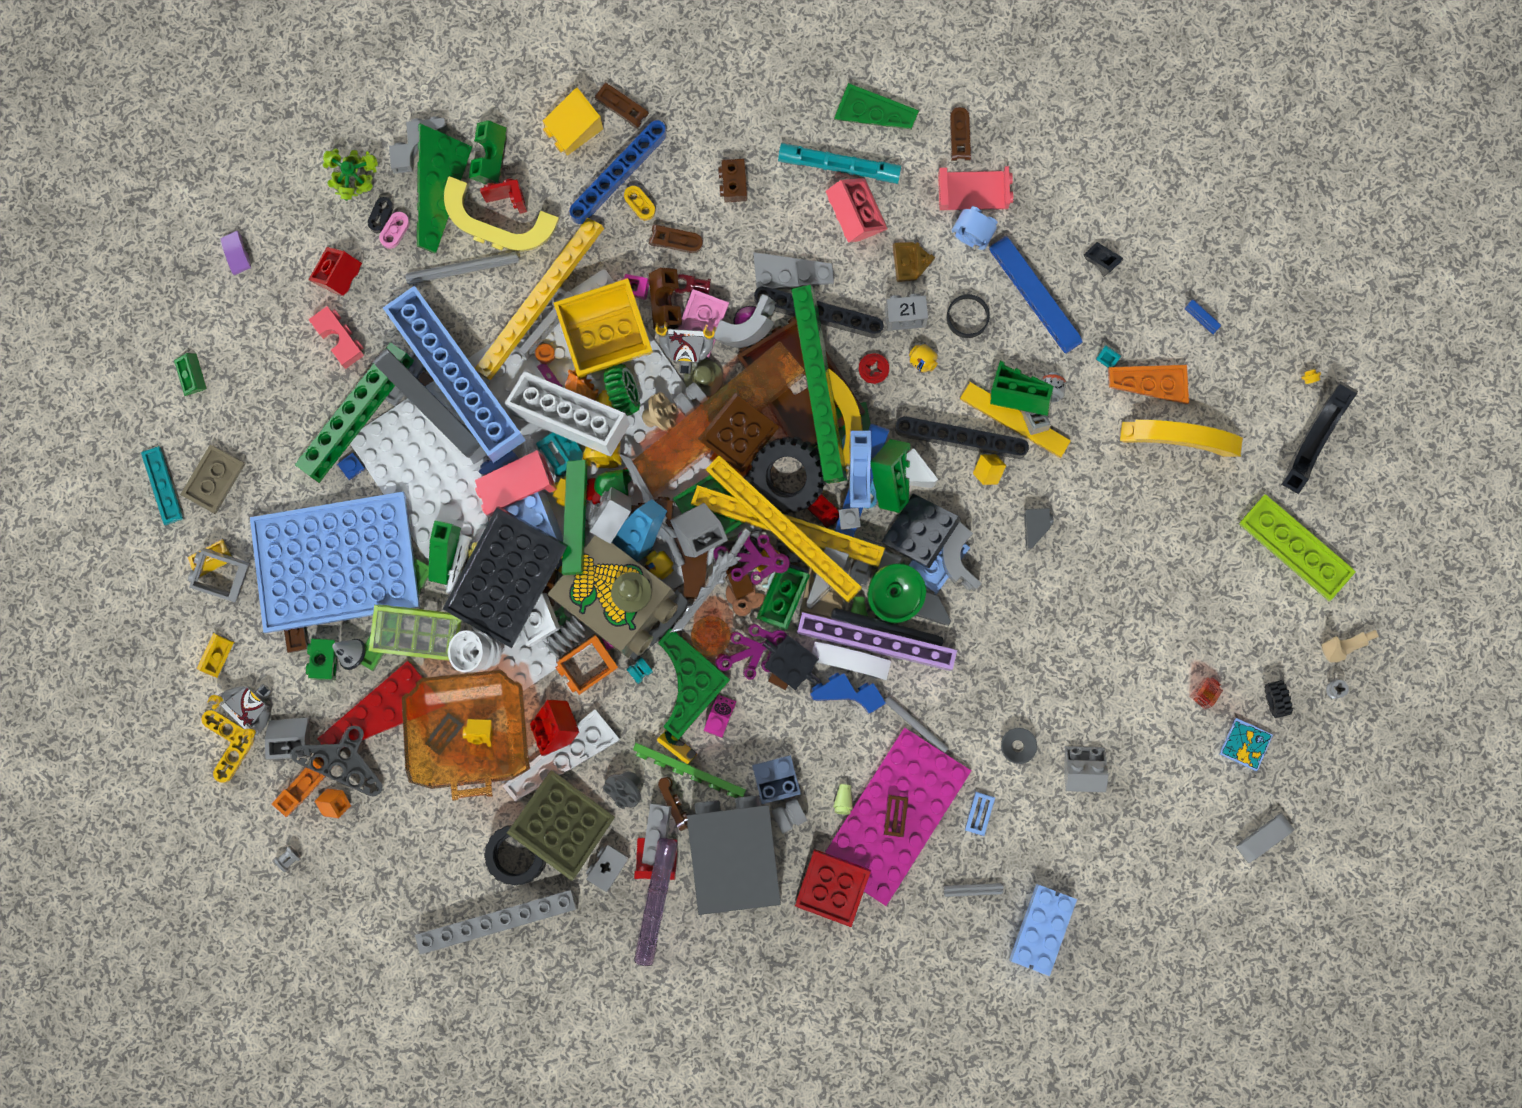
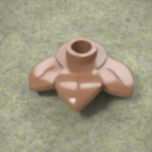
M752 582L754 592L737 600L729 585L726 588V599L732 604L734 613L739 616H746L752 609L759 608L763 604L764 594L755 593V584ZM743 603L746 606L744 608H740L739 604Z

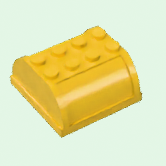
M628 278L553 303L578 377L581 378L587 374L653 353Z

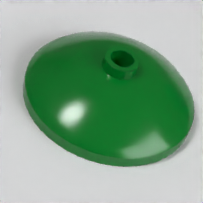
M900 563L887 565L877 571L872 577L867 592L868 602L872 611L885 621L892 623L907 621L914 617L924 604L926 598L925 582L919 572L908 565ZM895 587L896 591L890 593L891 588Z

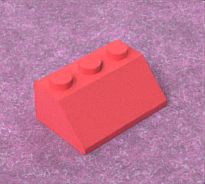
M865 178L840 180L825 191L848 243L864 240L888 229Z

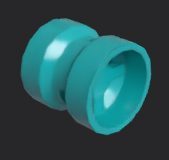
M642 657L637 660L635 665H630L626 668L637 684L642 682L646 675L649 676L653 673ZM638 666H639V667L641 668V670L644 672L643 674H642L641 671L637 668Z

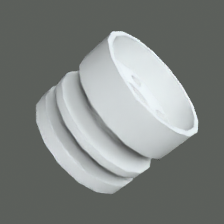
M461 631L452 638L448 648V657L451 665L457 671L465 673H489L498 666L502 655L499 641L483 632Z

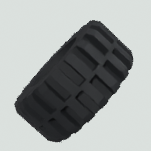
M790 436L773 440L756 454L757 456L751 464L750 477H752V481L750 484L783 514H788L789 512L797 513L808 508L822 494L823 488L826 485L823 478L819 450L817 447L813 448L811 446L812 443L809 441H802L799 437L790 438ZM792 457L804 466L807 479L799 491L787 493L780 490L774 484L771 477V469L778 459Z

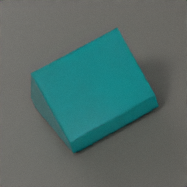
M1105 345L1096 360L1109 368L1116 365L1121 355Z

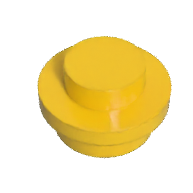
M1316 369L1305 371V375L1301 376L1305 384L1321 380V372H1316Z

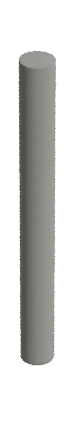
M890 696L884 700L891 709L943 753L948 750V747Z

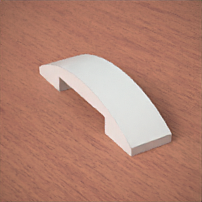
M819 642L814 643L812 654L819 658L817 663L887 680L891 664L890 660Z

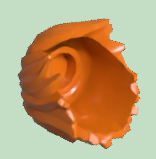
M568 370L569 374L565 382V389L595 401L599 390L593 391L594 384L590 383L592 379H587V375L580 378L577 376L576 370Z

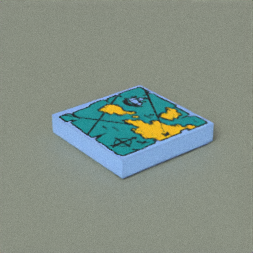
M1235 718L1219 755L1257 771L1273 735Z

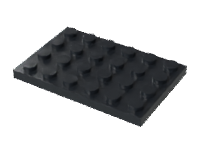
M499 506L496 507L443 610L512 648L568 545Z

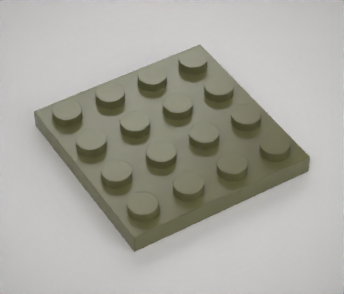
M551 770L507 831V834L572 881L615 817Z

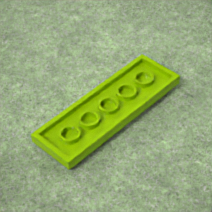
M1266 494L1260 498L1239 522L1243 529L1327 601H1331L1356 572Z

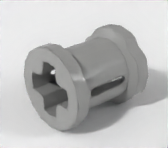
M1343 680L1332 681L1326 687L1327 695L1333 699L1342 698L1349 691L1348 685ZM1337 686L1339 689H1341V692L1337 693V690H1334V687Z
M288 846L287 850L280 857L274 858V862L283 872H287L288 867L301 858L291 846Z

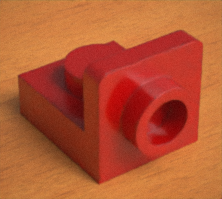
M820 495L807 508L821 521L825 528L835 524L839 518V512L835 506L823 495Z

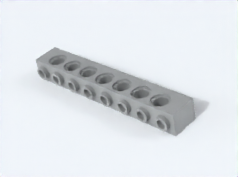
M569 890L416 934L415 938L419 954L421 955L578 909L574 891Z

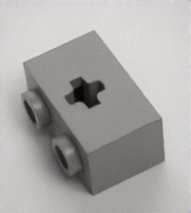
M610 845L606 848L604 846L597 854L599 860L595 865L592 863L586 872L588 875L586 880L605 892L609 891L629 857ZM609 862L611 871L602 872V863L607 864Z

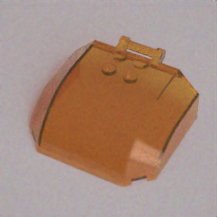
M502 670L421 678L416 683V687L409 694L406 693L402 697L405 771L409 783L430 789L451 787L452 801L459 800V798L483 795L492 797V782L513 780L530 769L523 686L519 682L510 679ZM467 719L492 720V747H488L487 743L476 745L468 742L467 739H463V727H467ZM485 783L486 786L458 790V786Z

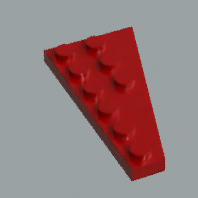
M407 661L318 737L317 740L322 745L339 744L345 730L350 726H359L364 734L362 740H366L447 705L414 666ZM351 729L348 736L351 740H357L359 732L356 729Z

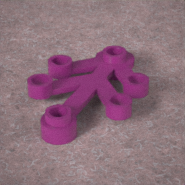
M749 535L746 542H744V546L750 554L737 553L736 556L741 557L739 561L748 562V564L742 568L733 569L731 577L734 581H741L743 576L758 566L766 565L768 567L761 572L755 571L751 574V582L759 585L763 579L774 572H786L790 562L786 555L777 554L769 543L767 535H760L758 537V546L764 548L769 557H763L750 541ZM766 539L767 543L762 544L760 540ZM718 546L714 549L713 558L716 562L719 556L718 552L728 551L726 547ZM778 560L783 561V564L777 565L776 562ZM739 572L741 576L735 577L734 573ZM758 575L760 580L756 581L753 577Z
M751 624L748 628V632L752 636H761L776 646L780 644L776 643L777 638L782 637L783 641L787 636L782 630L769 632L760 628L757 624ZM754 627L758 628L756 633H752ZM734 631L730 635V640L734 644H743L750 648L731 656L724 653L718 655L715 660L716 666L720 670L726 671L732 667V664L752 656L748 666L743 670V675L748 680H752L756 676L755 669L764 650H767L762 645L767 643L765 641L759 643L743 636L738 631ZM739 635V640L734 641V636ZM770 651L767 655V658L763 660L761 663L762 669L766 672H770L768 669L764 667L765 663L770 658ZM724 660H728L726 666H722ZM749 670L753 672L751 676H747Z

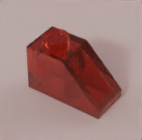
M1207 677L1202 680L1189 697L1203 709H1208L1214 706L1223 690L1220 688L1221 684L1217 680Z

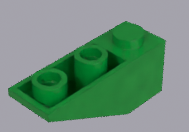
M434 520L429 544L428 581L444 585L448 584V573L452 568L461 532L460 527Z

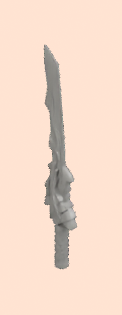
M620 454L631 474L633 483H636L642 492L644 503L651 499L654 500L632 459ZM665 516L657 538L661 536L664 542L667 541L677 566L680 567L685 562L674 541L677 535L674 529L666 524L667 517Z
M744 528L729 553L726 551L723 556L719 554L716 565H713V573L709 577V583L706 587H701L698 598L691 606L686 607L683 616L670 633L682 630L717 584L725 583L726 570L741 560V557L736 556L751 534L749 530Z

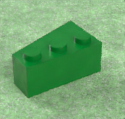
M1000 360L991 389L990 404L1048 416L1054 386L1034 376L1030 378L1022 374L1021 370L1017 368L1014 370Z
M889 439L870 461L873 483L876 489V499L880 509L900 513L909 502L910 478H906V467H910V461L907 460V450H910V443Z

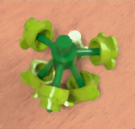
M338 149L325 151L322 166L325 169L340 166L341 172H332V178L327 182L330 188L333 187L338 190L335 194L341 195L340 199L345 201L352 200V196H358V194L368 192L373 188V177L371 175L366 176L362 174L358 176L356 172L358 168L364 167L366 171L372 170L373 173H376L378 162L374 155H370L367 151L366 156L361 158L357 150H352L350 155L344 157L341 163ZM353 176L355 178L354 185L357 187V194H354L355 188L349 187V177Z

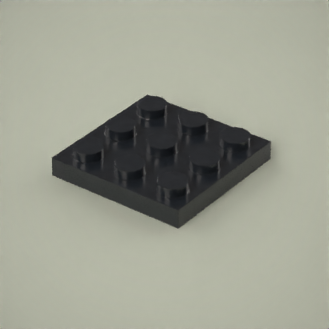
M913 493L909 502L902 509L882 540V543L919 564L930 568L961 518Z

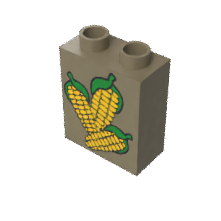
M596 535L584 548L583 574L563 575L548 593L555 602L627 658L633 652L638 656L641 655L653 640V636L649 634V631L657 621H660L662 624L667 623L678 608V605L673 602L677 595L669 586L613 543L610 544ZM628 572L643 575L649 581L652 589V598L647 606L633 613H627L619 609L611 596V589L615 580Z

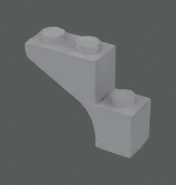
M434 116L428 120L415 118L406 122L408 144L398 142L389 146L391 169L394 174L413 172V160L419 151L418 124L421 123L441 133H445L447 131L445 118Z

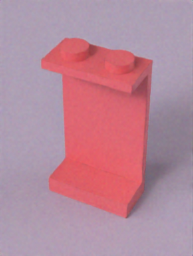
M1005 166L1004 171L947 172V168H939V210L970 209L972 206L980 210L1008 209L1010 203H1013V191H1010V184L1013 183V174L1009 173V166Z
M538 450L475 480L477 485L475 491L483 502L481 505L482 510L486 516L492 517L498 506L505 508L543 489L549 493L557 490L545 456Z

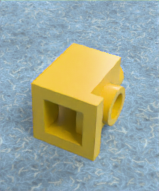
M467 719V727H463V739H467L468 742L476 745L487 743L488 747H492V720Z

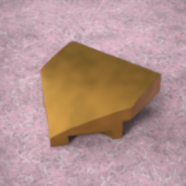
M918 242L894 243L893 254L896 281L917 280L934 261L935 257L920 247Z

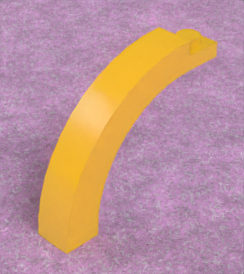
M829 369L833 398L845 421L846 438L843 456L845 468H847V466L850 467V432L863 431L862 420L851 391L843 380Z
M1135 420V422H1122L1120 441L1124 443L1181 445L1206 450L1223 457H1241L1243 438L1227 431L1196 424L1161 420Z

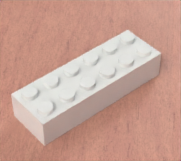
M525 371L505 402L511 415L610 457L630 425L625 413Z

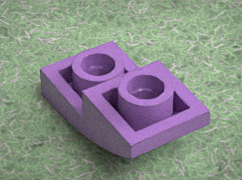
M235 231L220 238L232 274L236 275L250 269L249 255L244 249L241 234Z

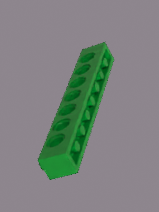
M390 342L386 347L407 369L414 363V360L406 352ZM374 363L295 463L296 467L318 483L322 481L395 387Z

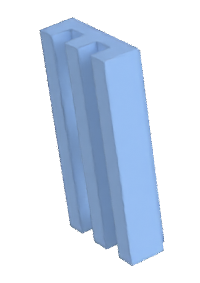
M975 792L965 831L985 836L995 797ZM981 797L982 800L974 828H970L978 798ZM987 799L990 801L983 822V826L980 831L978 830V826Z

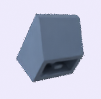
M791 755L752 765L762 804L801 794Z

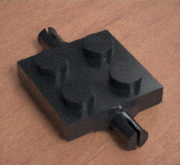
M789 635L777 646L768 639L765 640L767 644L763 643L762 646L768 649L771 654L764 667L795 691L806 679L815 686L818 684L817 682H820L821 679L811 673L819 660L818 657Z

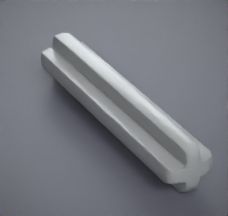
M1001 883L944 886V896L946 897L1003 894V884Z

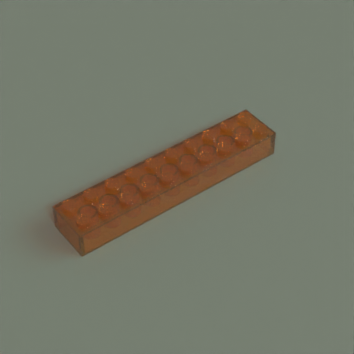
M780 341L633 460L654 498L712 451L700 442L698 438L734 393H737L761 412L805 376V370Z

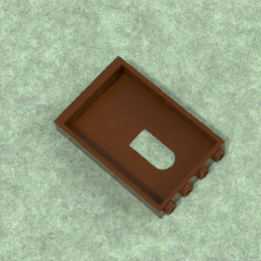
M794 316L788 321L789 324L784 327H776L768 337H763L750 348L748 346L742 348L737 355V359L786 436H790V438L799 437L802 441L807 440L814 447L818 443L809 390L806 388L794 395L778 369V363L782 358L791 357L797 362L806 376L797 319ZM826 351L828 368L843 380L857 403L860 415H864L865 410ZM843 417L837 420L839 428L845 425Z

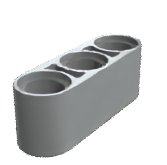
M1280 813L1260 827L1258 831L1256 830L1236 845V848L1247 863H1250L1291 834L1295 829L1283 813Z

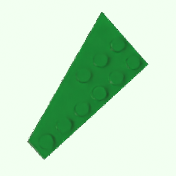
M420 123L418 124L419 162H417V247L431 253H437L449 217L444 203L445 186L449 176L461 181L472 146Z

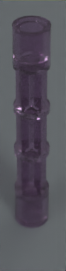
M660 838L657 843L654 867L634 962L642 966H652L654 963L661 920L663 919L671 871L674 865L678 843L668 838Z

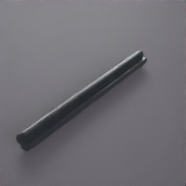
M833 608L831 612L832 619L938 646H942L944 642L943 637L846 610Z

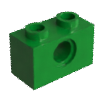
M311 639V643H308L307 654L310 655L309 663L306 664V675H308L309 679L336 681L337 655L332 645L339 641ZM324 654L326 660L324 664L319 665L317 659L320 655Z

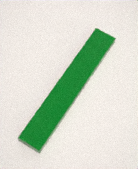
M586 460L567 461L563 543L567 544L568 547L562 559L563 575L583 574L588 465Z

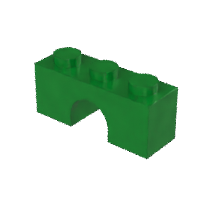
M489 120L477 123L474 142L483 146L485 157L471 160L470 179L485 185L499 182L507 127Z

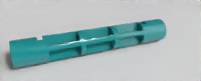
M781 143L778 155V162L821 168L825 171L842 172L852 176L858 175L874 178L878 181L894 184L899 182L902 165L865 160L855 156L849 157L830 153L829 151L812 150L786 143Z

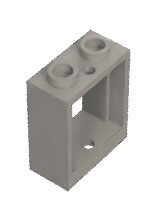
M203 548L201 552H197L194 563L197 564L195 571L191 570L188 581L191 582L189 588L236 602L250 563ZM206 556L239 566L230 592L198 582Z

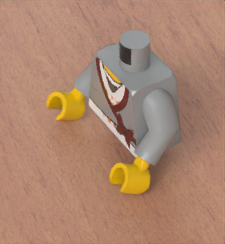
M664 322V328H660L658 323H656L655 331L659 335L660 345L666 356L671 358V361H680L679 373L691 374V362L700 363L712 350L714 334L717 330L715 326L713 331H709L707 329L708 325H706L703 331L668 329L667 332L668 324Z
M264 684L256 691L248 686H240L228 689L218 696L211 695L207 703L210 701L217 703L212 706V709H217L219 704L223 703L221 707L244 729L242 739L249 735L251 737L248 739V743H252L254 736L258 735L267 726L270 705L264 699L271 693V690Z

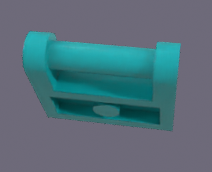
M552 432L536 443L537 448L542 450L553 467L556 477L566 472L567 461L582 460L583 452L578 444ZM550 442H553L566 462L563 465L559 464L548 447Z

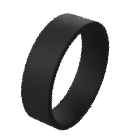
M961 295L955 298L948 308L947 324L950 330L957 336L974 338L986 329L990 319L989 308L985 301L976 295ZM963 299H972L979 302L986 311L987 320L985 326L978 332L971 334L962 333L955 329L950 321L949 313L956 302Z

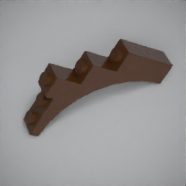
M669 497L654 499L656 503L667 510L665 514L667 517L666 524L674 529L670 521L673 519L674 502ZM638 503V506L631 505V512L628 517L645 503ZM674 538L685 562L681 566L684 579V597L687 599H697L701 587H706L709 553L706 551L697 557L685 556L678 538Z

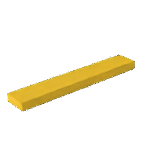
M971 382L960 398L961 401L1059 458L1062 457L1071 440L1050 428L1047 431L1030 435L1021 411L991 405V394Z

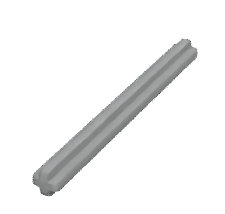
M511 252L406 274V281L410 285L515 264L519 262V256L517 252Z

